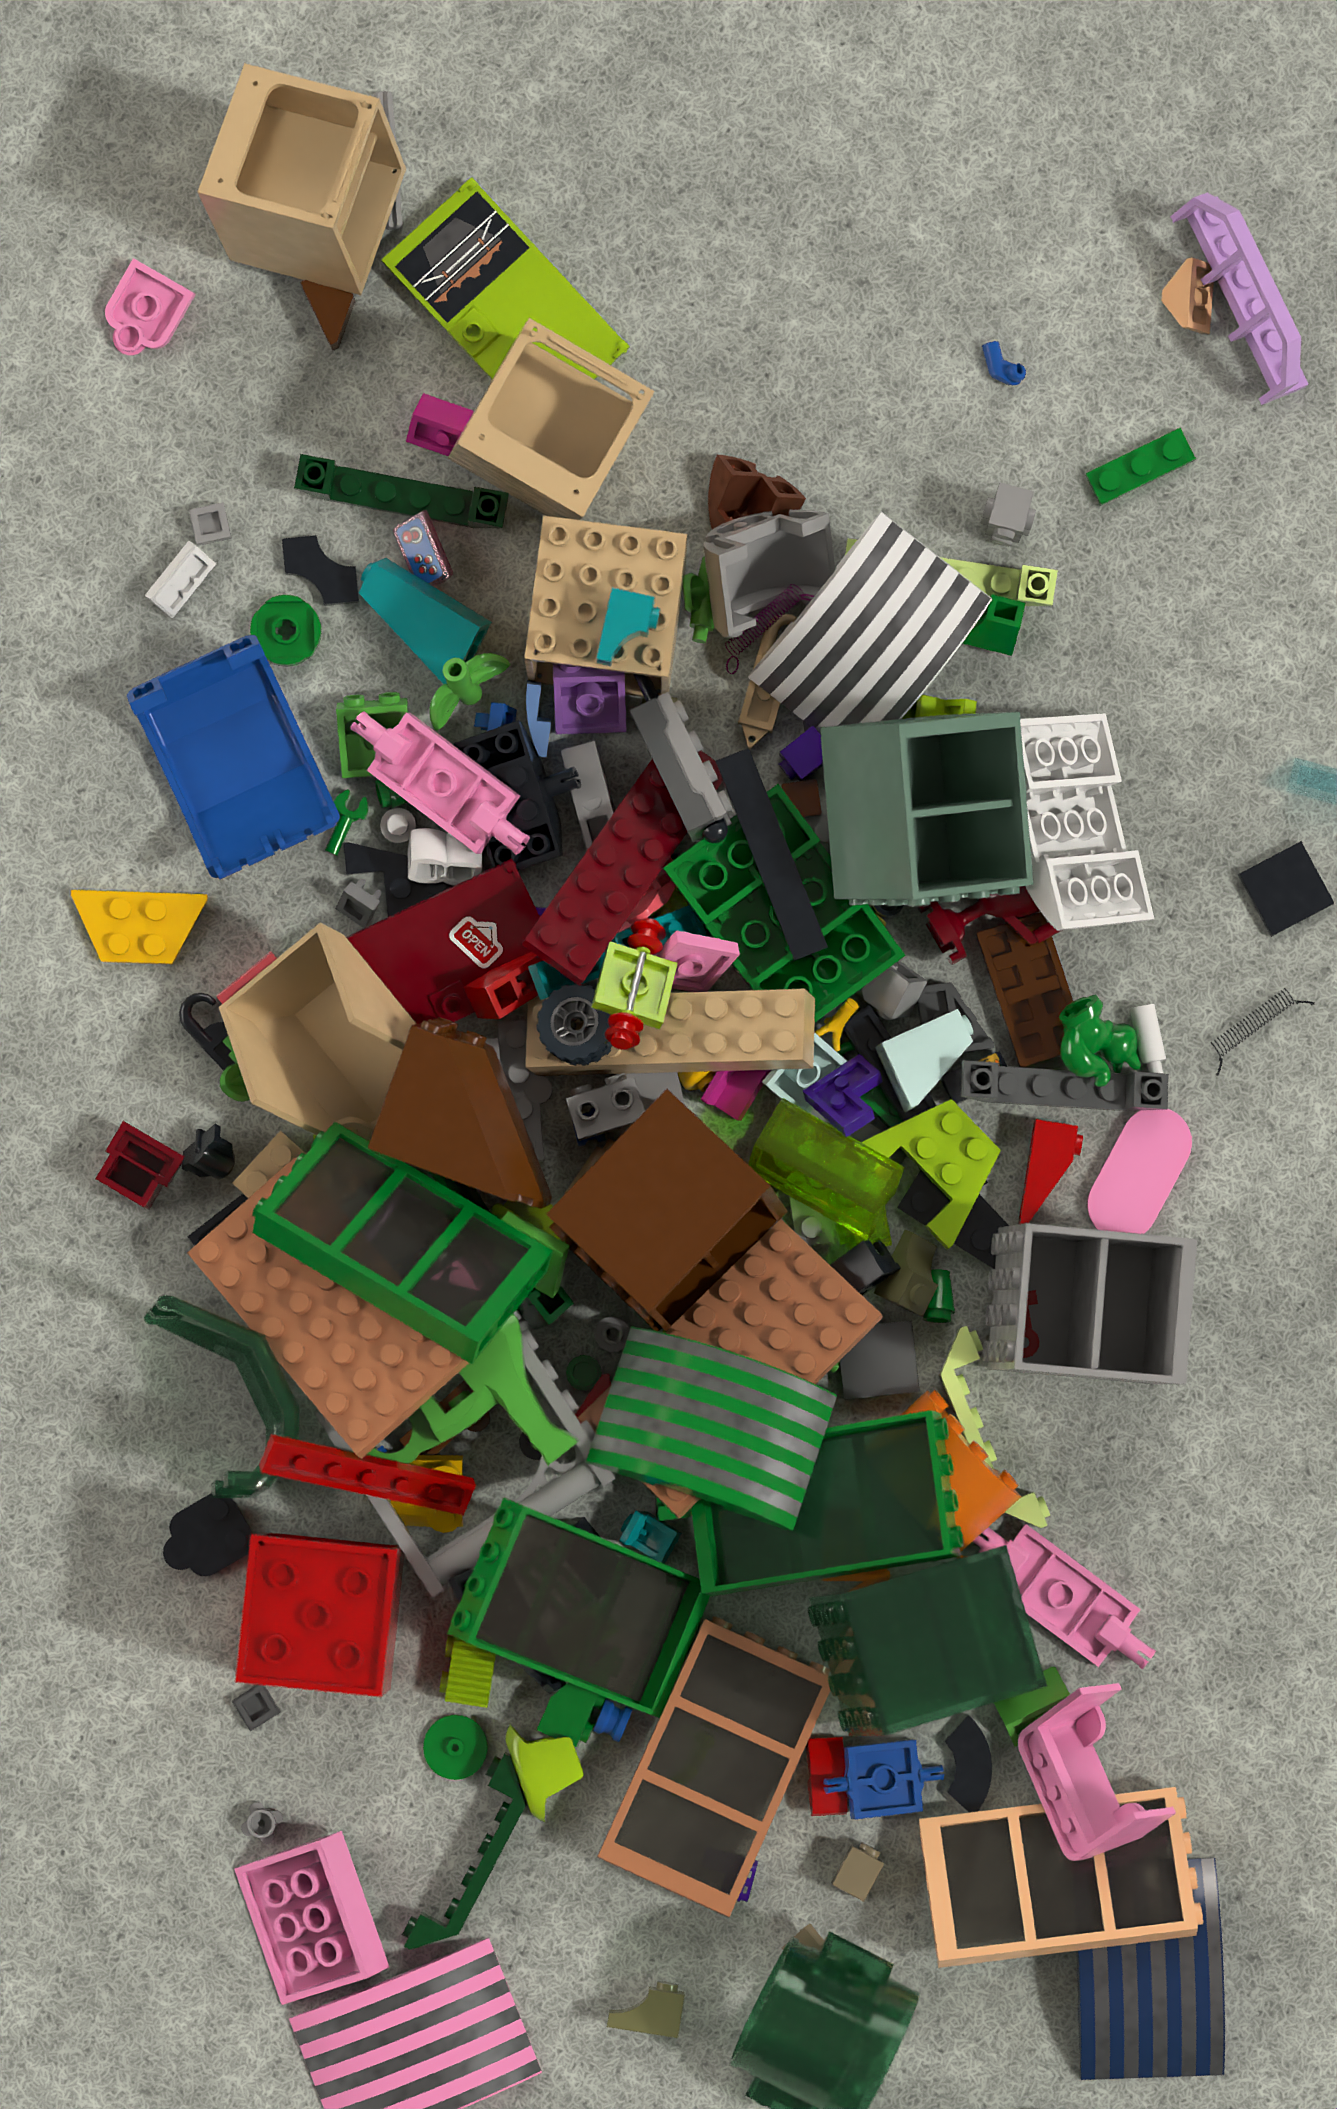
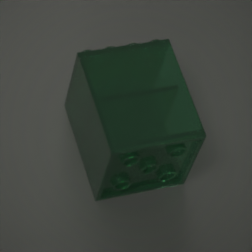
M1006 1545L965 1551L960 1553V1557L928 1562L809 1598L811 1606L807 1608L808 1616L812 1626L818 1628L821 1641L817 1643L818 1651L823 1662L827 1661L831 1673L827 1678L829 1689L834 1697H838L841 1708L838 1711V1720L844 1732L847 1731L849 1737L890 1735L1047 1687Z

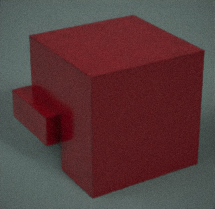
M123 1121L105 1152L109 1153V1156L95 1179L150 1210L163 1186L169 1187L186 1157Z

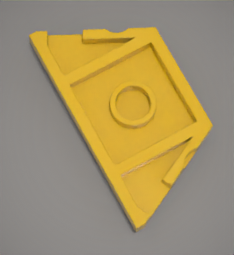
M71 890L72 899L101 962L173 965L197 918L208 902V894Z

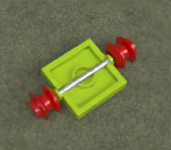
M643 918L632 923L631 932L633 935L629 936L627 941L629 947L609 941L591 1007L612 1014L608 1018V1024L611 1027L605 1031V1038L613 1047L621 1050H627L639 1045L640 1036L637 1033L643 1030L644 1025L660 1030L664 1022L678 964L654 956L663 949L661 940L665 938L666 930L658 921L651 918Z

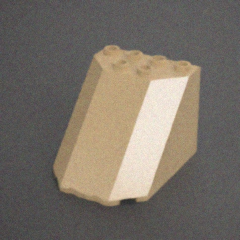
M320 922L224 1002L219 1009L252 1104L315 1135L320 1131L326 1132L334 1122H337L362 1138L371 1140L411 1025L416 1023L343 934Z

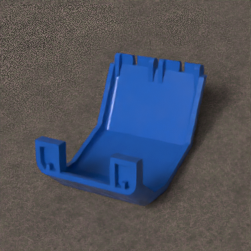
M255 635L239 638L146 681L127 693V699L132 711L140 721L211 877L221 880L242 870L244 865L248 864L251 866L275 855L274 852L279 849L283 851L307 840V836L311 834L316 836L337 826L336 823L340 819L339 812Z

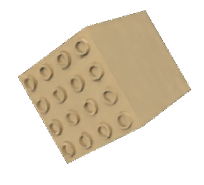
M543 516L524 658L528 680L554 686L553 663L624 672L625 695L644 697L633 673L650 675L656 690H661V693H658L659 696L669 692L683 591V577L686 567L687 534ZM617 588L654 596V607L660 608L657 628H649L647 638L639 636L625 643L616 653L611 667L597 664L596 658L611 589ZM542 674V677L538 678L537 675Z

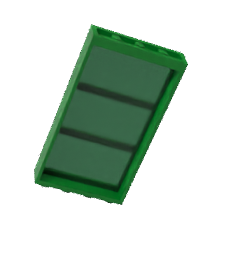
M928 1410L827 1427L793 1532L725 1510L722 1505L700 1498L691 1507L701 1593L713 1597L960 1557L959 1548L963 1547L964 1541L961 1527L959 1525L956 1526L954 1512L958 1511L959 1503L956 1491L954 1489L951 1490L950 1476L954 1474V1465L951 1455L946 1453L945 1440L949 1439V1428L946 1419L942 1418L940 1413Z

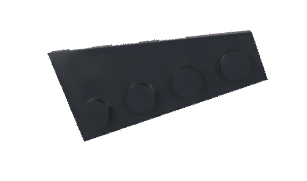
M920 1170L897 1208L926 1226L950 1202V1199ZM979 1194L954 1245L992 1269H995L996 1255L991 1253L992 1237L994 1233L998 1234V1227L1009 1225Z

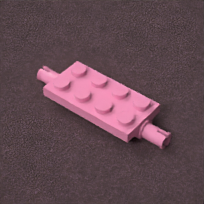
M365 711L357 716L356 720L359 723L353 722L351 730L374 746L373 750L376 752L374 761L367 769L369 773L474 853L481 854L492 837L512 850L515 855L523 850L522 842L527 844L530 837L506 820L507 814L520 797L519 794L412 713L406 712L399 724L393 729L384 728Z
M1027 1524L1022 1526L1013 1540H1005L988 1527L982 1532L988 1538L987 1541L981 1536H978L973 1541V1543L995 1558L993 1561L995 1564L983 1579V1582L1097 1667L1101 1665L1111 1651H1120L1141 1669L1148 1664V1661L1137 1652H1142L1150 1659L1155 1654L1156 1650L1150 1648L1130 1633L1131 1628L1129 1626L1141 1609Z

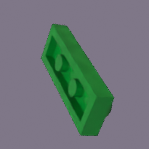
M1178 428L1087 472L1085 476L1100 506L1195 461L1196 458L1181 428Z

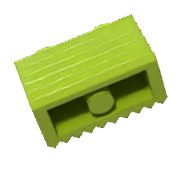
M477 1633V1636L494 1642L486 1633ZM448 1635L445 1657L451 1658L449 1672L442 1671L439 1692L446 1693V1702L487 1708L496 1654Z

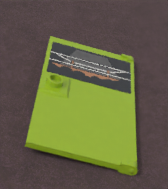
M473 177L467 180L451 197L381 260L491 380L529 318L609 365L613 364L630 348L489 197ZM532 342L593 379L598 377L596 374L543 343Z

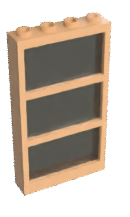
M1176 1787L1115 1794L1120 1807L1127 1803H1138L1145 1811L1174 1807L1176 1814L1137 1840L1091 1858L1077 1861L1069 1860L1063 1854L1042 1804L919 1819L920 1840L938 1968L1196 1936L1198 1925L1203 1924L1201 1904L1194 1903L1192 1889H1197L1198 1885L1195 1867L1189 1868L1187 1854L1192 1853L1190 1833L1183 1832L1181 1819L1187 1817L1184 1797H1177Z

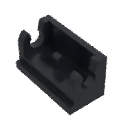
M869 1239L863 1240L830 1264L862 1296L901 1269L898 1262L894 1261L881 1240H877L872 1244Z

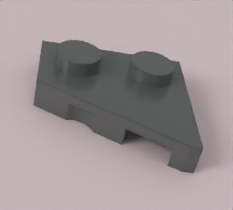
M952 982L924 987L917 1001L921 1025L958 1009L961 1016H967L973 1029V1034L970 1035L973 1042L963 1053L994 1048V1042L982 1029L971 1009L963 1002L961 995Z

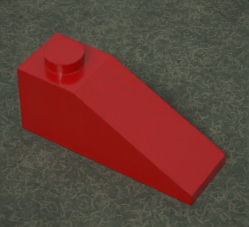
M529 952L488 971L464 986L477 1018L501 1019L538 996L528 966L544 960L533 952Z
M1039 1119L1034 1120L1018 1224H1029L1073 1162L1074 1155L1080 1156L1083 1135L1077 1134V1125Z

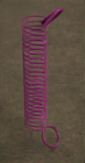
M790 584V586H788L787 589H785L781 594H779V596H777L776 599L770 602V604H768L765 607V609H762V611H760L759 614H757L753 618L760 619L766 625V623L761 619L760 616L765 618V616L763 615L764 613L770 618V616L766 613V611H768L774 617V615L770 612L769 609L774 611L772 606L777 609L775 604H777L782 609V607L778 604L777 601H779L780 598L785 601L783 596H785L791 602V600L787 597L786 594H788L795 602V604L791 602L792 606H790L787 603V605L789 606L788 610L791 609L790 607H794L793 605H796V602H799V600L801 599L811 601L812 599L804 597L809 596L814 598V595L804 593L799 594L801 599H799L796 596L798 600L796 601L789 593L790 591L794 594V592L792 591V589L794 588L791 587V585L794 584ZM782 609V611L784 612V614H782V613L778 610V612L780 613L781 616H779V615L774 611V613L777 615L778 619L774 617L775 621H773V620L770 618V620L772 621V623L774 624V622H777L776 620H779V617H782V615H785V612H788V610H787V611H784V610ZM765 618V620L769 623L770 626L766 625L767 629H765V628L762 626V628L764 629V631H762V630L757 626V628L761 631V634L758 633V632H757L758 636H756V635L754 634V636L756 637V639H757V637H760V635H762V632H765V630H768V627H771V625H773V624H771L766 618ZM749 634V636L752 638L753 641L749 640L750 644L746 642L747 646H745V645L743 644V642H742L738 637H737V638H736V637H733L734 640H733L732 638L729 639V640H731V642H732V641H735V642L737 643V641L735 640V638L738 639V640L741 642V644L744 646V648L746 649V647H749L748 645H751V642H754V640H756V639H754V638ZM737 643V645H738V646L741 648V650H742V651L738 650V651H739V654H737V655H740V652H743V650H745V649H743V648ZM729 651L732 656L727 660L726 670L729 674H734L739 668V660ZM735 657L737 667L733 673H730L728 663L731 658Z

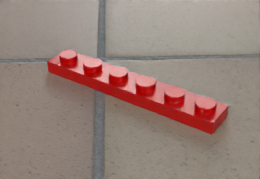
M272 1434L259 1463L261 1473L463 1516L476 1487L472 1477L365 1455L361 1459L355 1452Z

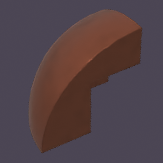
M717 454L711 471L708 491V510L712 529L728 521L757 513L772 511V516L778 514L789 516L790 510H800L806 498L797 488L781 476L767 477L756 470L755 463Z

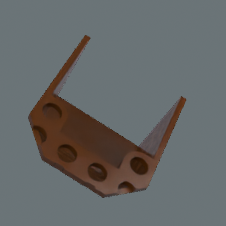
M438 1017V1019L433 1018V1020L428 1019V1021L423 1020V1023L411 1025L368 1149L514 1202L516 1200L540 1209L550 1205L553 1198L494 1046L485 1043L487 1037L468 1030L466 1032L458 1031L457 1023Z

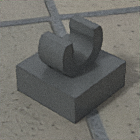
M361 879L356 885L353 882L349 883L335 909L365 928L380 903L381 891L377 889L374 895H370L363 890L366 881Z

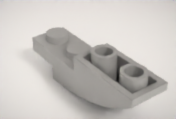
M595 740L561 750L565 770L574 766L579 774L575 779L581 780V788L571 790L587 850L615 812L614 802Z

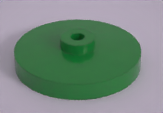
M449 1715L437 1720L427 1731L423 1743L424 1757L429 1767L439 1776L451 1780L464 1779L476 1773L483 1765L488 1751L487 1738L483 1729L474 1720L462 1715Z

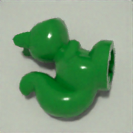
M1091 995L1075 1000L1060 1013L1059 1019L1064 1026V1037L1061 1042L1060 1054L1065 1067L1070 1072L1079 1077L1094 1076V1084L1097 1087H1103L1110 1081L1111 1072L1106 1061L1096 1055V1052L1099 1051L1111 1063L1115 1073H1121L1124 1063H1127L1134 1070L1140 1069L1141 1063L1136 1054L1138 1045L1136 1030L1125 1023L1113 1025L1110 1020H1102L1100 1015L1103 1010V1002L1097 995Z

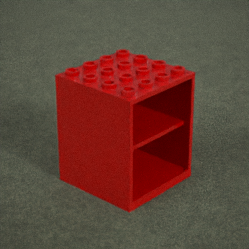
M272 1532L252 1534L250 1537L235 1682L383 1697L391 1689L405 1557L399 1545Z

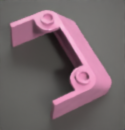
M1119 1683L1078 1688L1024 1728L1018 1738L1019 1752L1063 1854L1072 1861L1088 1859L1137 1840L1176 1814L1174 1807L1147 1811L1138 1803H1127L1120 1807L1093 1744L1103 1737L1106 1729L1105 1717L1100 1705L1122 1690Z

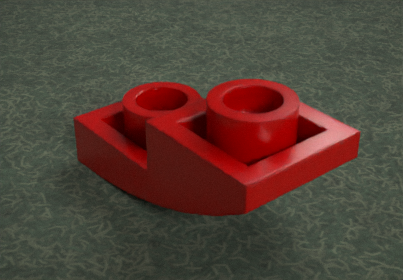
M843 1737L809 1739L806 1744V1754L809 1770L807 1786L811 1816L846 1815V1791L826 1794L824 1787L837 1786V1784L823 1785L825 1778L844 1777L846 1767Z

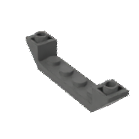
M964 1060L962 1061L961 1097L986 1103L1112 1111L1167 1110L1169 1074L1149 1072L1111 1074L1110 1081L1105 1086L1097 1087L1094 1084V1076L1079 1077L1070 1071L999 1066V1063Z

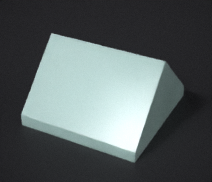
M814 1032L813 1069L771 1070L762 1083L797 1113H811L814 1108L805 1101L803 1090L848 1061Z

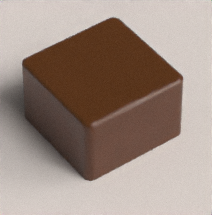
M816 779L781 785L783 791L804 818L821 815L822 810Z

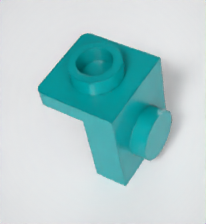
M635 1511L634 1514H630L625 1519L621 1527L623 1534L619 1542L624 1545L633 1546L653 1560L665 1564L682 1533L664 1521L657 1520L656 1516L647 1511Z

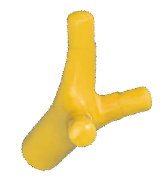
M848 998L832 1017L824 1019L825 1025L815 1031L819 1037L832 1032V1044L836 1052L840 1051V1037L843 1028L849 1018L859 1008L858 1003Z

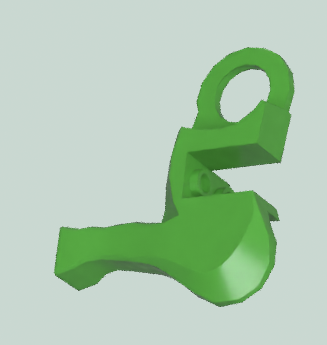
M487 1300L469 1304L456 1314L453 1320L466 1327ZM512 1314L474 1363H468L459 1372L472 1388L473 1393H470L469 1390H464L448 1403L452 1408L448 1413L435 1396H431L408 1417L412 1424V1435L404 1449L396 1453H384L374 1447L366 1455L408 1464L414 1461L420 1452L433 1448L463 1432L498 1403L504 1407L509 1417L528 1436L532 1445L541 1453L547 1466L552 1464L580 1440L570 1432L556 1427L547 1418L526 1375L523 1338L518 1317Z

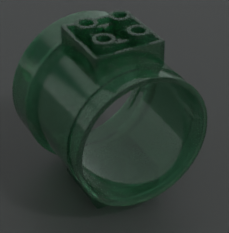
M830 1931L820 1949L813 1946L809 1947L799 1942L798 1938L792 1936L781 1952L753 2006L736 2043L729 2065L749 2072L752 2079L745 2096L770 2109H868L901 2045L915 2012L920 1993L890 1978L894 1966L893 1963Z

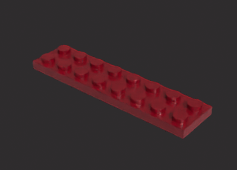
M701 750L698 752L702 763L709 760L718 780L712 783L715 790H717L723 782L715 760ZM653 758L521 943L579 986L586 979L608 947L609 941H612L688 832Z

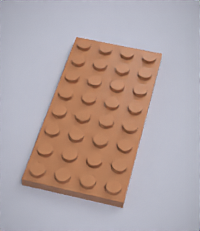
M294 1157L187 1254L349 1447L362 1459L469 1362L252 1233L255 1221L252 1213L256 1204L261 1198L267 1199L272 1194L275 1183L282 1175L288 1176L296 1160ZM312 1176L309 1177L278 1213L279 1216L330 1246L350 1224V1220ZM360 1232L341 1252L397 1286L402 1282Z
M780 1219L665 1333L749 1357L816 1384L883 1317L871 1303ZM611 1386L577 1418L580 1423L587 1420L594 1432H596ZM640 1481L678 1519L700 1499L656 1483L651 1485Z

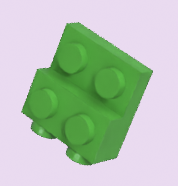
M386 692L378 695L379 700L365 701L364 695L356 694L343 697V702L337 703L336 714L342 778L373 776L367 769L375 759L376 752L373 750L374 746L358 733L351 730L353 722L359 723L356 720L357 716L365 711L384 728L393 729L399 724L405 713H409L408 698H400V693Z

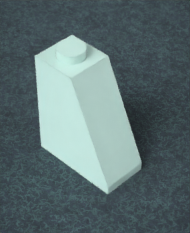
M958 1009L886 1040L875 1047L904 1112L911 1110L923 1100L973 1042L970 1036L973 1034L971 1023L966 1015L961 1016Z

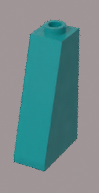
M388 558L369 563L361 575L360 580L363 584L358 593L443 684H447L443 675V666L449 659L460 658L467 662L475 656L492 623L490 620Z

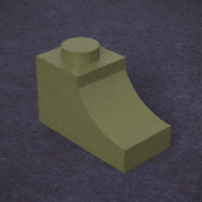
M905 1229L892 1254L894 1261L898 1262L901 1269L878 1284L874 1294L923 1317L938 1287V1284L933 1282L931 1274L932 1260L937 1246Z
M657 1981V1987L649 1986L648 1994L638 2004L626 2009H609L607 2027L678 2038L685 1992L678 1991V1984Z

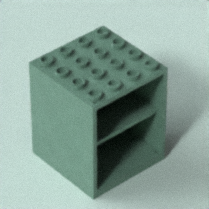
M1020 712L935 715L820 727L834 899H848L849 905L868 904L869 906L888 904V906L908 904V906L929 905L931 901L954 902L960 901V898L964 897L974 899L990 897V894L996 893L998 895L1020 893V886L1034 885Z

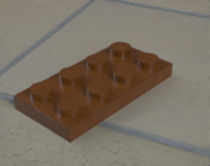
M1042 912L1018 919L1031 932L1047 923V919ZM1007 923L976 933L1019 1067H1027L1060 1056L1064 1026L1059 1019V1015L1067 1005L1074 1001L1053 937L1046 939L1040 944L1037 942L1034 945H1029Z

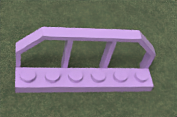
M1209 193L1193 197L1170 217L1173 223L1185 218L1188 219L1212 271L1201 278L1203 285L1218 281L1239 325V328L1228 335L1231 342L1245 337L1270 391L1259 398L1261 405L1303 389L1309 384L1300 367L1301 336L1240 210L1220 200L1218 196L1215 197Z

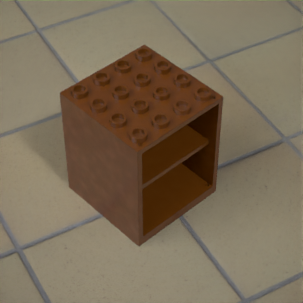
M666 1089L546 1215L553 1221L549 1228L561 1241L569 1245V1249L581 1261L583 1260L654 1331H659L663 1328L667 1332L788 1211L772 1187L674 1094Z

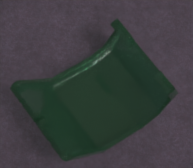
M172 1295L160 1296L144 1314L145 1323L157 1325L235 1363L266 1427L265 1448L271 1434L299 1440L300 1407L266 1336ZM259 1464L253 1471H227L224 1473V1481L215 1480L211 1483V1498H255L270 1488L279 1476L261 1473Z

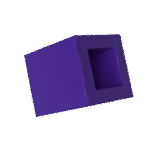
M814 726L806 730L779 753L782 761L778 765L790 780L797 777L799 781H804L823 766L821 735Z

